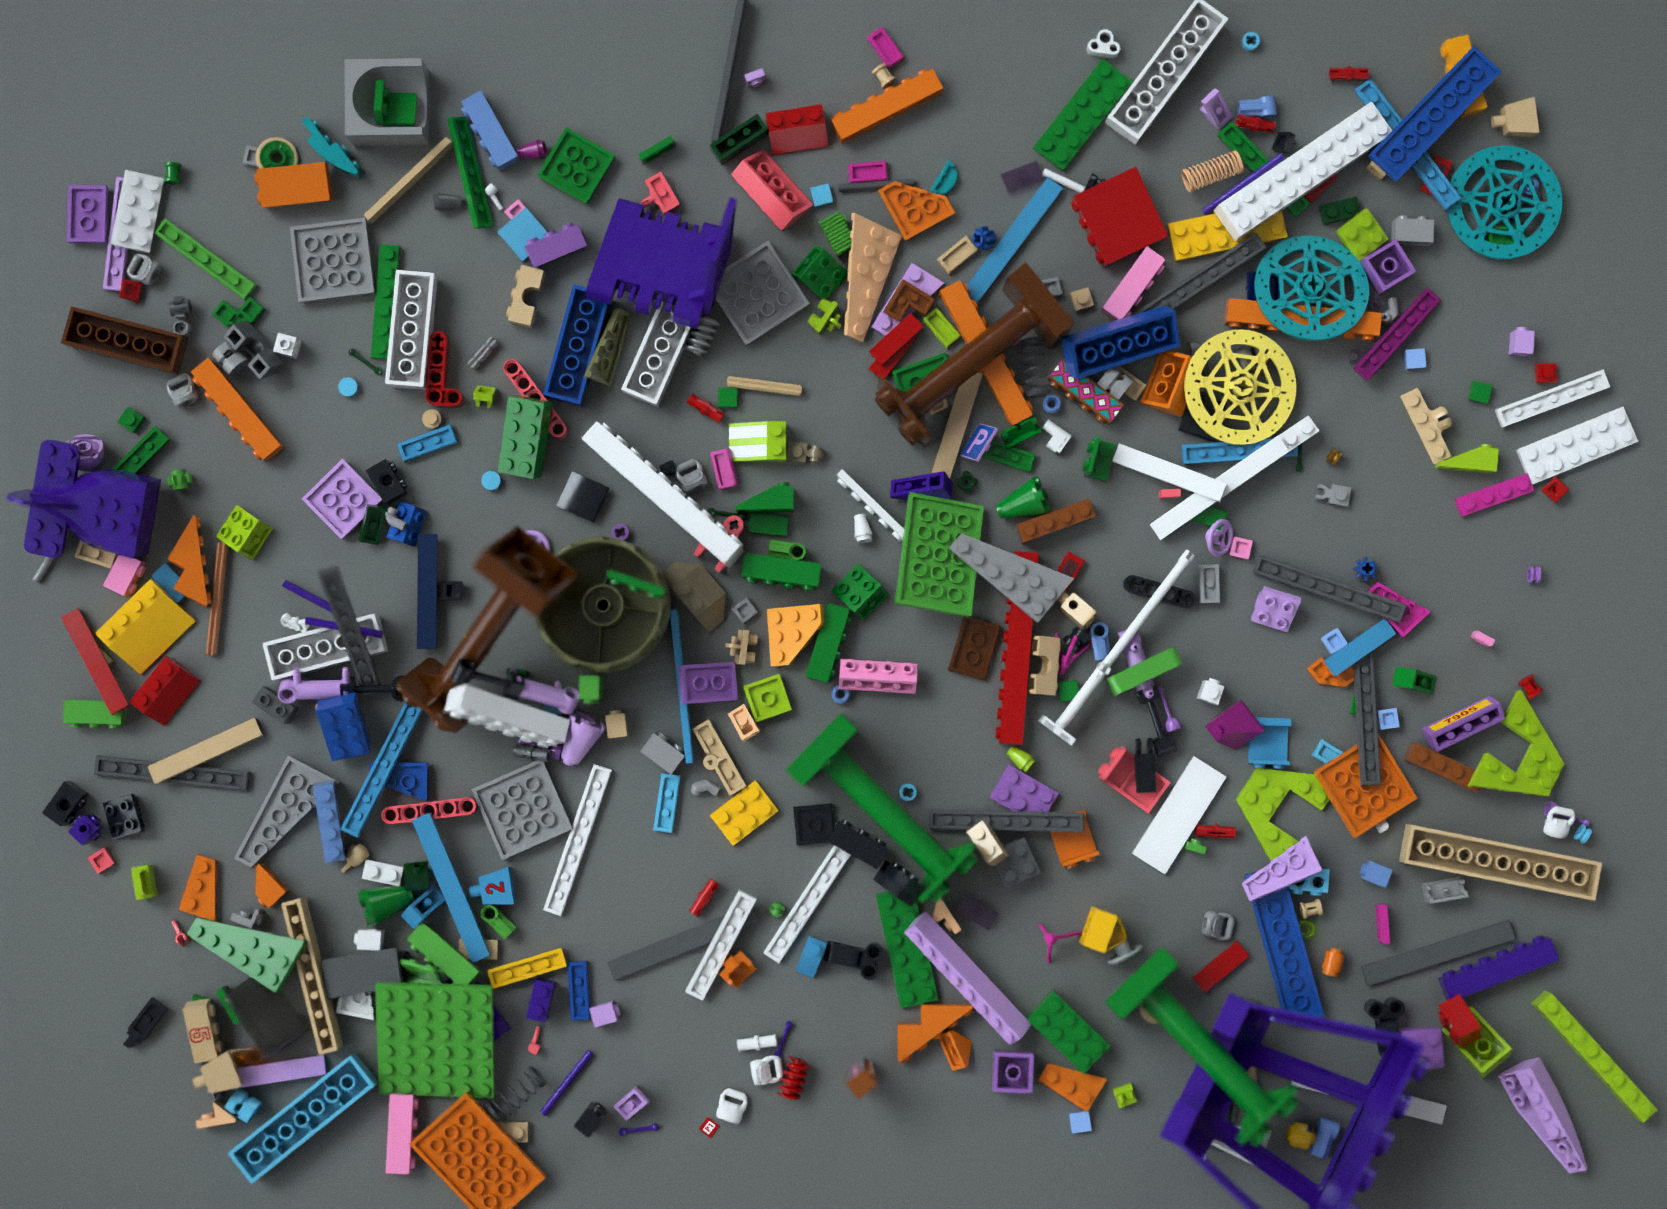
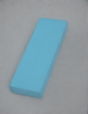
M661 773L654 831L673 833L680 775Z

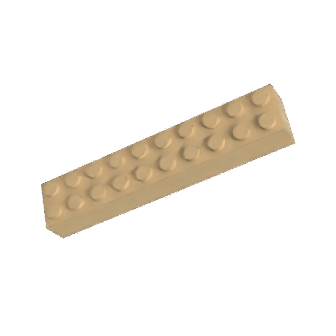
M1410 824L1405 825L1399 862L1593 901H1596L1602 862Z

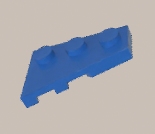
M370 762L369 772H370V770H371V768H372L374 762ZM397 762L385 787L428 801L429 762Z

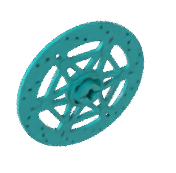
M1506 145L1483 149L1464 161L1450 181L1454 189H1457V193L1462 196L1459 202L1447 210L1450 225L1457 237L1468 248L1480 255L1494 259H1514L1525 256L1541 247L1551 237L1559 223L1563 203L1559 181L1553 170L1542 158L1526 149ZM1495 161L1517 162L1524 165V169L1522 172L1497 169ZM1483 167L1485 175L1471 192L1464 191V186L1469 177L1478 168ZM1500 174L1513 175L1516 178L1506 185ZM1534 174L1538 176L1544 186L1547 202L1539 201L1531 181V177ZM1492 175L1496 177L1501 186L1494 187ZM1487 179L1490 192H1477ZM1522 179L1523 182L1517 191L1512 186ZM1526 185L1530 189L1533 200L1521 196ZM1495 193H1496V194L1500 193V194L1494 199L1493 195H1494ZM1475 197H1487V203L1475 200ZM1508 197V199L1506 200V205L1500 208L1503 200ZM1521 202L1531 204L1534 208H1521ZM1462 203L1470 205L1478 225L1474 231L1469 227L1464 218ZM1475 205L1487 208L1483 220L1480 219ZM1515 207L1514 212H1508L1511 208ZM1530 212V217L1521 226L1518 213ZM1537 213L1544 214L1545 217L1540 227L1533 235L1526 238L1523 233L1524 229ZM1490 214L1496 217L1491 224L1485 225ZM1511 217H1514L1516 230L1513 229L1508 221ZM1502 220L1508 231L1492 229V227ZM1487 233L1511 236L1514 243L1506 245L1495 244L1486 241L1484 236Z
M1297 236L1276 244L1264 255L1255 274V296L1262 313L1280 331L1298 339L1324 341L1341 336L1358 323L1368 304L1369 283L1363 266L1347 248L1324 237ZM1303 251L1304 256L1285 267L1278 264L1288 254ZM1315 251H1320L1334 257L1342 265L1336 267L1316 257ZM1308 262H1311L1314 272L1307 271ZM1300 263L1304 264L1302 273L1290 270ZM1317 263L1330 269V271L1320 274ZM1271 274L1277 276L1279 281L1280 298L1275 301L1271 297L1269 288ZM1285 274L1297 277L1298 279L1294 282ZM1336 275L1330 282H1327L1325 277ZM1347 275L1351 276L1353 281V301L1345 299L1344 277ZM1303 279H1305V281H1304V283H1303V285H1302V287H1301V289H1300V285H1301ZM1283 281L1293 287L1287 294H1284ZM1337 281L1340 285V295L1330 289ZM1293 294L1298 296V299L1287 301ZM1327 294H1330L1332 297L1338 300V302L1327 299ZM1304 302L1307 313L1292 305ZM1321 302L1333 306L1329 310L1320 313ZM1310 304H1316L1315 314H1312ZM1288 309L1308 320V325L1299 324L1289 319L1281 311ZM1339 309L1346 313L1342 318L1331 324L1323 326L1320 324V319Z

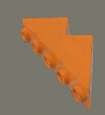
M193 515L168 557V561L184 569L173 588L174 591L207 608L208 604L212 603L210 592L206 593L205 585H209L208 574H203V566H206L205 555H201L200 548L204 547L203 538L198 536L197 529L201 528L200 517Z
M962 1003L921 1004V1023L898 1022V1062L902 1061L904 1064L910 1060L913 1052L916 1050L918 1052L922 1051L928 1046L927 1042L932 1038L934 1040L938 1039L943 1035L942 1031L945 1028L949 1027L951 1029L959 1023L958 1019L963 1015L967 1017L974 1012L973 1006Z

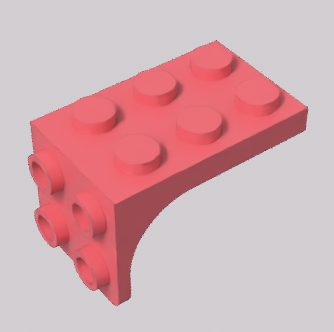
M1124 746L1115 747L1109 755L1111 758L1109 762L1103 763L1098 770L1100 775L1097 778L1149 814L1171 782L1155 771L1156 792L1136 793L1134 756Z

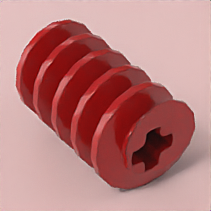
M789 1056L788 1058L793 1062L786 1063L790 1070H784L783 1073L788 1077L781 1078L785 1085H779L783 1092L777 1094L784 1098L799 1100L801 1096L797 1092H803V1088L800 1085L806 1083L802 1077H808V1073L805 1070H810L811 1066L805 1060Z

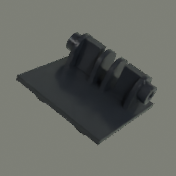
M134 794L103 803L113 840L144 831L143 819L139 818L142 814L137 813L141 809H136L139 805L138 798Z

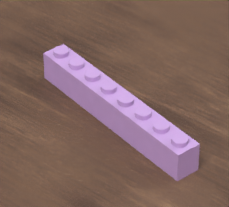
M927 912L915 918L904 932L1009 1045L1020 1040L1031 1026V1023Z

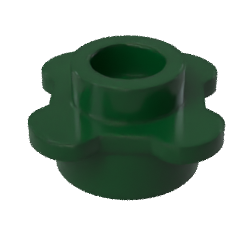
M964 471L962 476L955 480V484L960 486L964 493L968 494L971 492V488L978 484V480L973 478L969 471Z

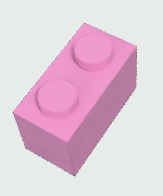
M118 555L103 586L129 597L137 588L136 582L138 578L142 577L146 570V567H144L146 562L138 558L133 559Z

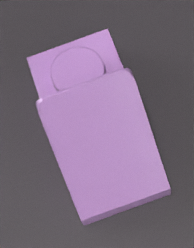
M1213 89L1201 101L1203 106L1200 108V111L1217 129L1220 130L1233 118L1219 90Z
M635 1086L613 1107L627 1121L649 1102V1099Z

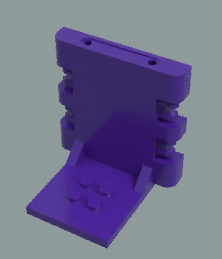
M619 198L587 284L586 298L611 305L616 289H618L617 298L622 299L624 291L629 292L628 301L633 302L637 295L635 312L649 315L654 300H656L654 304L655 309H659L661 302L667 303L665 310L669 313L672 306L675 305L672 322L698 329L702 314H711L731 254L737 199L729 198L720 226L704 222L701 232L698 233L700 225L695 224L692 231L687 230L688 222L683 221L681 228H679L681 215L667 212L663 223H661L663 218L661 214H658L656 221L650 220L652 216L651 211H646L643 218L644 205Z

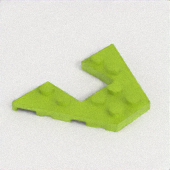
M1518 690L1504 714L1506 719L1501 721L1503 725L1530 743L1517 771H1513L1491 754L1485 753L1467 786L1546 797L1549 796L1565 764L1522 690Z
M1256 768L1235 799L1270 861L1276 857L1278 858L1288 848L1299 842L1269 822L1288 791L1291 790L1321 811L1329 801L1327 794L1314 774Z

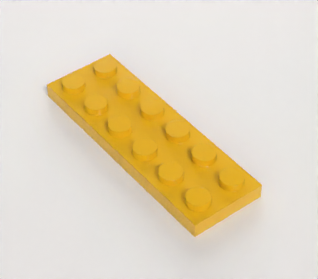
M1282 210L1236 242L1216 214L1167 224L1175 262L1228 251L1254 233L1258 234L1263 243L1287 238Z

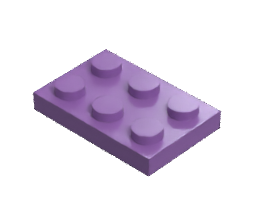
M68 185L67 242L107 243L108 186Z
M735 662L678 666L681 704L738 700Z
M1008 764L989 798L1012 811L1048 812L1059 793Z

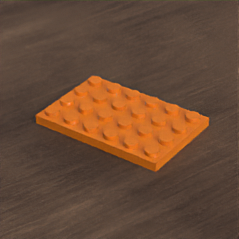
M468 1091L409 1143L470 1209H511L547 1176Z

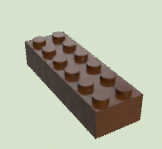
M71 306L61 343L71 348L178 375L188 338L181 334Z

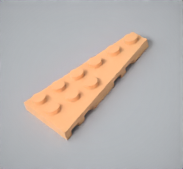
M852 213L851 220H853L852 231H850L852 241L851 250L849 251L847 278L849 289L846 294L848 305L845 312L844 335L863 342L902 235L856 213Z

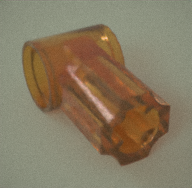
M261 1044L253 1047L231 1049L237 1066L258 1065L269 1056L268 1048ZM255 1050L261 1053L260 1059L255 1057Z

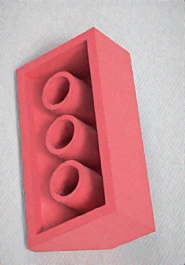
M764 149L742 160L731 174L781 231L791 226L813 207V203Z

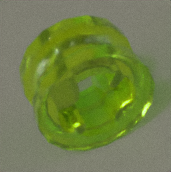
M1301 920L1298 922L1300 931L1303 929L1301 927L1303 924L1310 926L1308 933L1301 932L1302 937L1308 938L1314 934L1315 927L1311 921Z

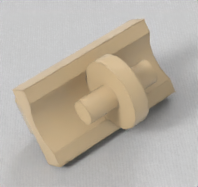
M738 630L737 637L732 636L731 644L725 643V647L730 648V655L735 656V664L745 665V663L755 662V653L747 652L748 644L756 645L758 636L749 633V630Z

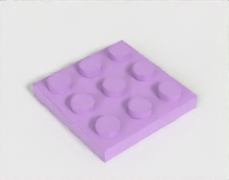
M341 459L302 498L341 540L348 536L363 521L367 504L378 506L383 501L380 495L344 459Z

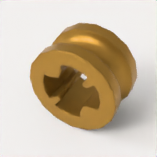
M1333 447L1325 462H1331L1332 466H1335L1343 451H1337L1336 447Z

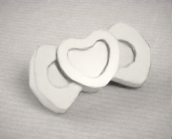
M285 613L280 619L281 624L289 629L303 633L309 628V625L305 624V619L299 620V617H292L288 613Z

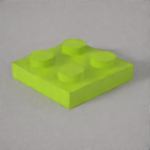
M1368 208L1363 209L1335 231L1345 247L1359 262L1388 240V237Z
M780 674L743 686L755 722L792 710Z

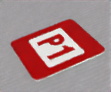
M707 1117L699 1127V1130L711 1138L719 1128V1125Z

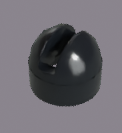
M673 460L659 466L664 475L669 476L675 472Z

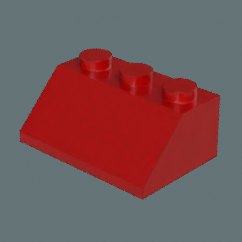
M822 104L766 113L772 156L828 147Z
M165 656L129 702L143 714L165 726L201 680L174 658Z

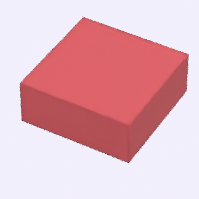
M1181 489L1159 491V499L1181 497Z
M106 847L88 857L97 874L116 864Z

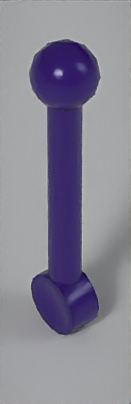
M791 1021L785 1023L786 1029L774 1056L781 1058V1050L789 1029L793 1026Z
M654 1123L652 1126L633 1129L621 1128L619 1135L625 1136L626 1133L646 1130L657 1131L659 1125Z

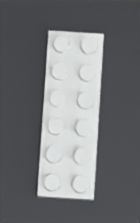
M1621 407L1517 449L1516 452L1525 473H1528L1533 485L1634 444L1638 440L1624 407Z

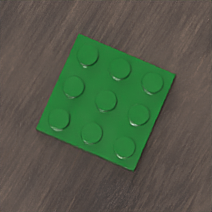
M565 127L537 177L587 205L616 156Z

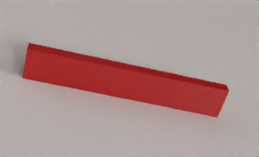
M77 608L62 616L61 619L110 714L114 716L130 707L80 609Z

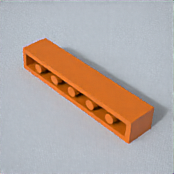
M924 69L917 74L918 76L912 79L908 77L901 81L900 85L886 88L883 94L879 96L874 94L867 99V102L863 104L856 103L845 113L843 111L836 113L833 119H831V125L841 144L942 94L943 86L934 69Z
M205 359L191 371L194 376L192 380L198 387L202 386L206 390L205 396L211 402L215 401L218 405L216 407L218 412L223 417L226 415L229 418L228 424L233 430H238L242 434L241 440L247 446L249 444L254 449L252 453L258 460L262 459L268 462L285 448L212 359Z

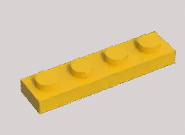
M561 947L489 969L487 972L494 989L568 965L563 948Z

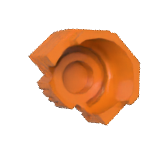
M740 950L736 955L732 953L723 962L725 968L719 975L730 986L733 985L737 989L757 968L752 960Z

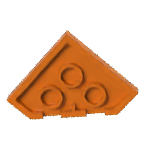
M897 181L878 190L904 241L955 214L949 200L944 195L904 185Z

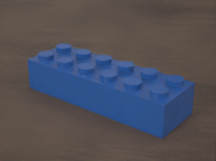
M573 284L543 395L548 399L583 407L590 379L584 377L602 337L610 304L586 298L587 288Z
M1166 305L1061 337L1066 370L1075 379L1181 347L1176 311Z

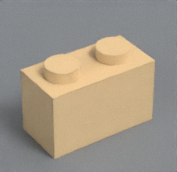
M981 821L967 831L987 864L994 867L1009 856L988 823Z

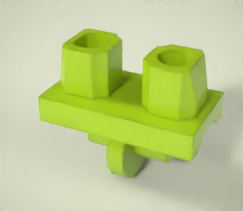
M822 299L817 308L825 314L820 318L813 313L808 320V324L815 329V333L818 335L821 334L827 323H830L826 328L830 332L834 327L840 329L842 326L838 322L841 315L836 313L831 318L838 308V303L834 300L831 303L828 300Z

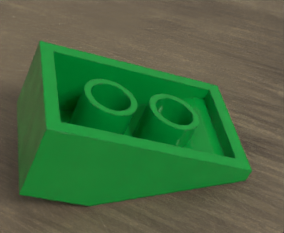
M788 482L778 483V486H773L736 505L735 510L737 513L794 512V488Z

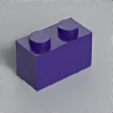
M543 978L535 979L526 1018L541 1022L548 1020L556 981Z

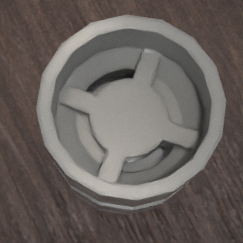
M228 341L219 345L212 353L213 358L219 364H223V369L229 376L236 375L249 363L246 356L242 352H238V350L235 351Z
M1113 367L1106 371L1097 385L1104 390H1110V395L1119 400L1133 380L1125 374L1121 375L1120 370Z

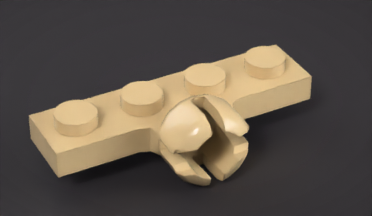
M1419 388L1401 395L1400 397L1433 464L1451 457L1452 455L1441 432L1452 426L1451 417L1442 421L1438 419L1448 414L1445 407H1438L1430 410Z

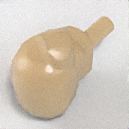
M352 844L347 851L348 856L346 860L348 863L341 871L345 873L351 866L356 868L369 857L368 849L362 844Z

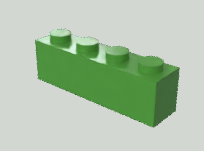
M421 922L407 939L411 943L409 947L416 953H423L425 955L423 959L432 966L435 964L439 968L438 972L445 978L449 976L453 980L452 984L473 985L483 974L478 967L425 922Z

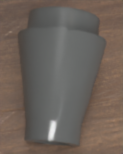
M444 193L434 195V210H439L440 212L461 207V196Z

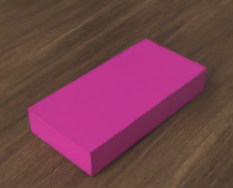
M883 27L867 37V40L883 63L887 64V69H890L904 59Z
M886 161L848 164L850 183L888 180Z
M730 448L710 453L718 489L723 490L738 486Z
M1383 903L1376 904L1378 942L1390 944L1387 905Z

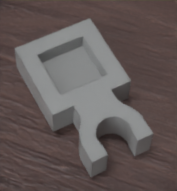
M1332 484L1329 489L1325 485H1317V489H1322L1324 494L1322 496L1315 495V499L1322 500L1327 498L1328 504L1348 507L1351 487Z

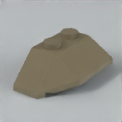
M674 562L662 572L667 584L708 633L724 621L726 593L702 564Z

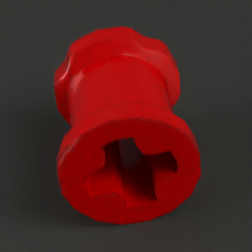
M1533 674L1526 676L1518 682V685L1522 686L1528 694V699L1534 698L1543 691V688L1539 687L1533 679Z

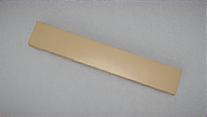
M445 137L364 214L366 219L373 224L454 147L453 143Z
M976 373L958 388L932 473L944 471L950 478L983 374Z
M253 718L147 767L154 784L157 785L263 736V733L256 718Z

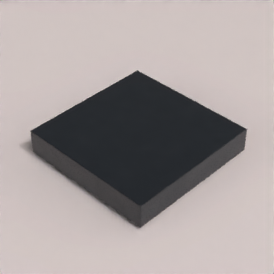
M832 803L793 807L797 845L829 843L826 839L834 827Z

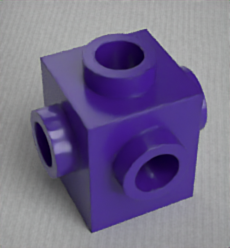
M93 814L80 815L73 822L75 825L68 832L81 845H87L100 837V831L104 827L100 824L101 820Z

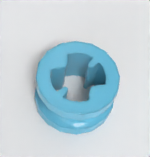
M1255 32L1246 33L1241 41L1243 49L1246 51L1255 50L1260 42L1258 34ZM1253 38L1255 40L1253 44L1248 45L1246 43L1248 39Z
M904 784L899 790L900 797L905 801L913 800L917 793L916 788L912 784ZM905 787L913 789L911 797L903 796L902 792H905L903 790Z
M1582 824L1576 830L1573 838L1575 840L1579 839L1580 843L1584 844L1589 839L1592 829H1586V826Z

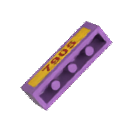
M1488 696L1421 729L1427 745L1438 752L1506 718L1500 702Z

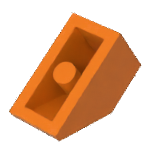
M264 863L256 866V895L259 897L257 900L264 907H274L290 890Z

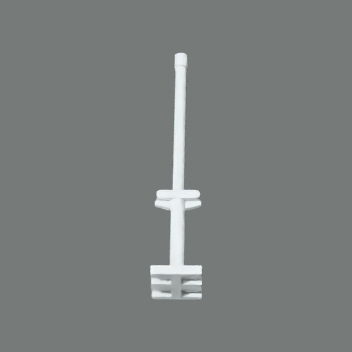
M1186 549L1181 555L1177 564L1103 662L1098 663L1095 671L1058 720L1054 723L1044 715L1038 720L1071 746L1076 739L1064 731L1105 675L1109 674L1111 671L1110 667L1180 574L1195 558L1194 554H1191L1188 559L1185 558L1190 552Z

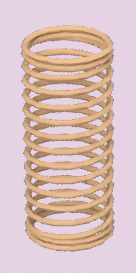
M1234 150L1232 153L1229 152L1224 154V156L1221 155L1216 157V159L1213 158L1208 160V162L1200 163V165L1196 164L1192 168L1183 169L1182 178L1186 189L1191 193L1196 188L1199 190L1204 185L1207 187L1208 184L1211 185L1212 182L1215 184L1220 179L1223 181L1228 176L1231 178L1232 175L1243 174L1244 167L1239 153Z

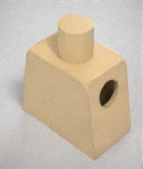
M1535 97L1505 105L1500 110V116H1492V127H1502L1504 136L1535 137L1540 133Z
M1063 591L1057 599L1062 604L1061 611L1083 631L1096 620L1097 612L1075 593L1069 596ZM1072 605H1076V606H1077L1076 609H1071L1070 607H1071Z
M231 1049L200 1068L202 1075L193 1078L196 1090L207 1086L209 1093L238 1088L244 1084Z

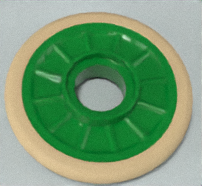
M269 138L263 141L257 149L256 162L259 169L298 165L299 157L296 148L290 141L284 138ZM274 153H280L283 156V160L280 163L273 162L272 155Z

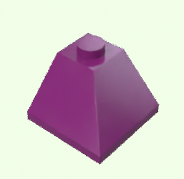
M1242 699L1215 716L1205 726L1217 742L1235 750L1265 731Z

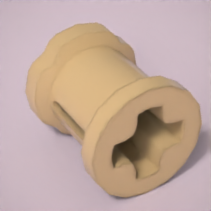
M886 63L879 65L872 71V74L876 75L881 82L883 89L896 80L895 76H892L886 68Z
M1319 899L1309 903H1299L1303 919L1313 915H1323Z

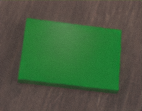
M946 352L892 371L897 389L905 392L911 389L948 359Z

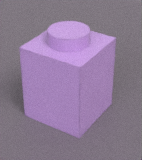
M1517 327L1516 330L1510 333L1509 355L1525 357L1532 355L1535 331H1528L1527 327Z
M614 1000L592 1006L589 1009L594 1027L616 1022L619 1019L618 1016L621 1015L619 1006L614 1004Z

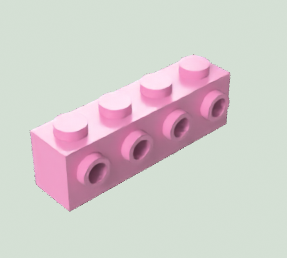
M853 659L840 660L839 689L916 694L917 664Z

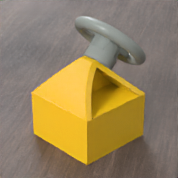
M1091 906L1079 943L1102 953H1106L1114 948L1116 954L1108 959L1109 965L1126 961L1143 951L1142 945L1129 948L1130 945L1126 940L1125 928L1117 915Z

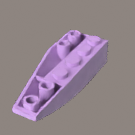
M1540 1057L1524 1060L1500 1073L1498 1077L1516 1110L1568 1173L1587 1170L1585 1158L1573 1123Z

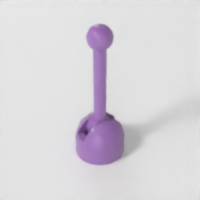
M1157 687L1168 716L1165 723L1167 733L1182 728L1180 721L1171 716L1163 695L1164 689Z
M520 738L518 740L519 745L537 746L536 743L524 742ZM557 744V746L548 748L537 746L540 749L551 750L552 758L561 760L563 745Z
M1549 801L1545 806L1544 815L1547 816L1553 807L1559 805ZM1554 813L1553 817H1558L1560 814ZM1577 817L1575 821L1584 824L1586 827L1590 825L1588 819L1582 820Z

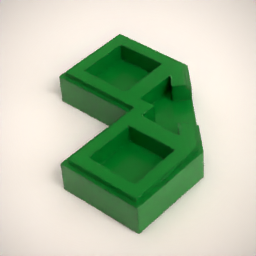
M249 297L238 311L222 300L211 315L226 327H231L235 323L246 320L250 324H254L266 309Z

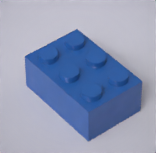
M356 692L319 700L316 714L332 762L370 753L372 742Z

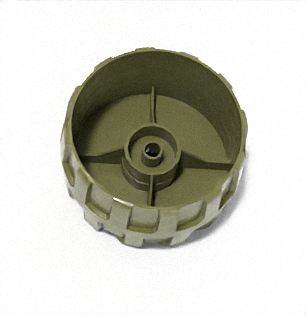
M589 537L573 544H568L560 549L556 556L576 571L579 576L568 592L535 618L540 635L555 655L569 665L595 673L621 671L645 659L657 647L664 636L671 611L668 584L657 563L636 545L612 537ZM612 570L662 587L667 590L665 597L660 596L659 599L647 596V591L641 590L638 593L629 590V585L624 583L621 586L610 583L611 579L607 578L608 571ZM602 600H606L609 605L605 611L599 609V603Z

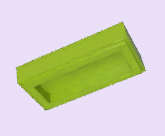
M937 307L922 319L924 324L946 349L961 337L959 332Z

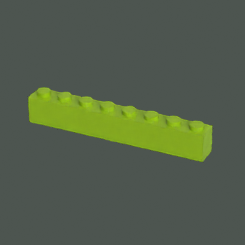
M1544 991L1531 1003L1636 1120L1644 1123L1658 1110L1552 993Z

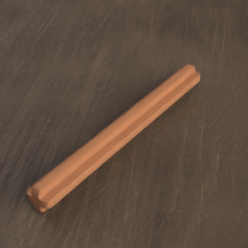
M218 542L206 646V655L216 656L218 651L229 546L224 542Z

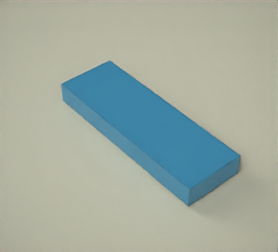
M450 424L398 443L397 446L405 463L457 444L458 441Z

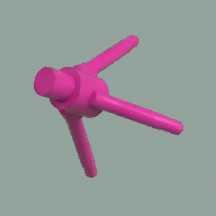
M1055 633V638H1059L1058 633ZM1074 636L1066 654L1062 653L1061 648L1059 653V671L1057 673L1064 675L1066 669H1069L1070 664L1092 645V642H1088L1071 657L1070 655L1078 638Z
M1040 923L1038 926L1044 933L1045 942L1048 944L1047 963L1051 962L1052 945L1056 944L1059 939L1081 935L1082 932L1075 931L1056 935L1049 933Z

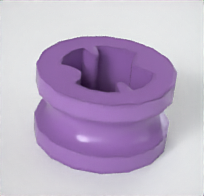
M617 524L613 527V538L624 541L628 538L629 530L625 525ZM623 528L625 530L624 533H626L625 536L616 537L617 533H615V530Z
M1528 566L1527 581L1529 583L1533 581L1539 583L1541 580L1540 566L1535 568Z

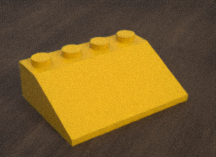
M150 579L95 634L121 659L142 675L196 620L156 580Z

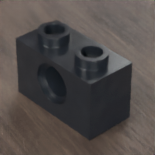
M384 459L365 470L385 504L389 505L408 494L405 490L408 488L403 478L399 479L396 472L398 469L393 461L389 462L387 459ZM391 476L393 479L392 484L385 486V478Z
M64 781L42 814L59 826L70 825L76 818L74 814L77 810L83 808L86 804V798L89 794L73 782ZM66 799L70 802L68 810L64 808V801Z
M591 1102L573 1127L590 1138L606 1116L605 1108L598 1102L595 1104Z

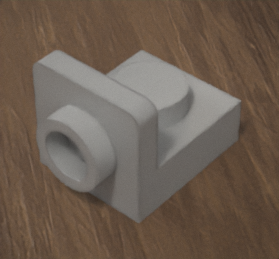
M255 909L252 917H250L251 913L240 910V912H234L230 920L251 929L256 928L263 920V909Z

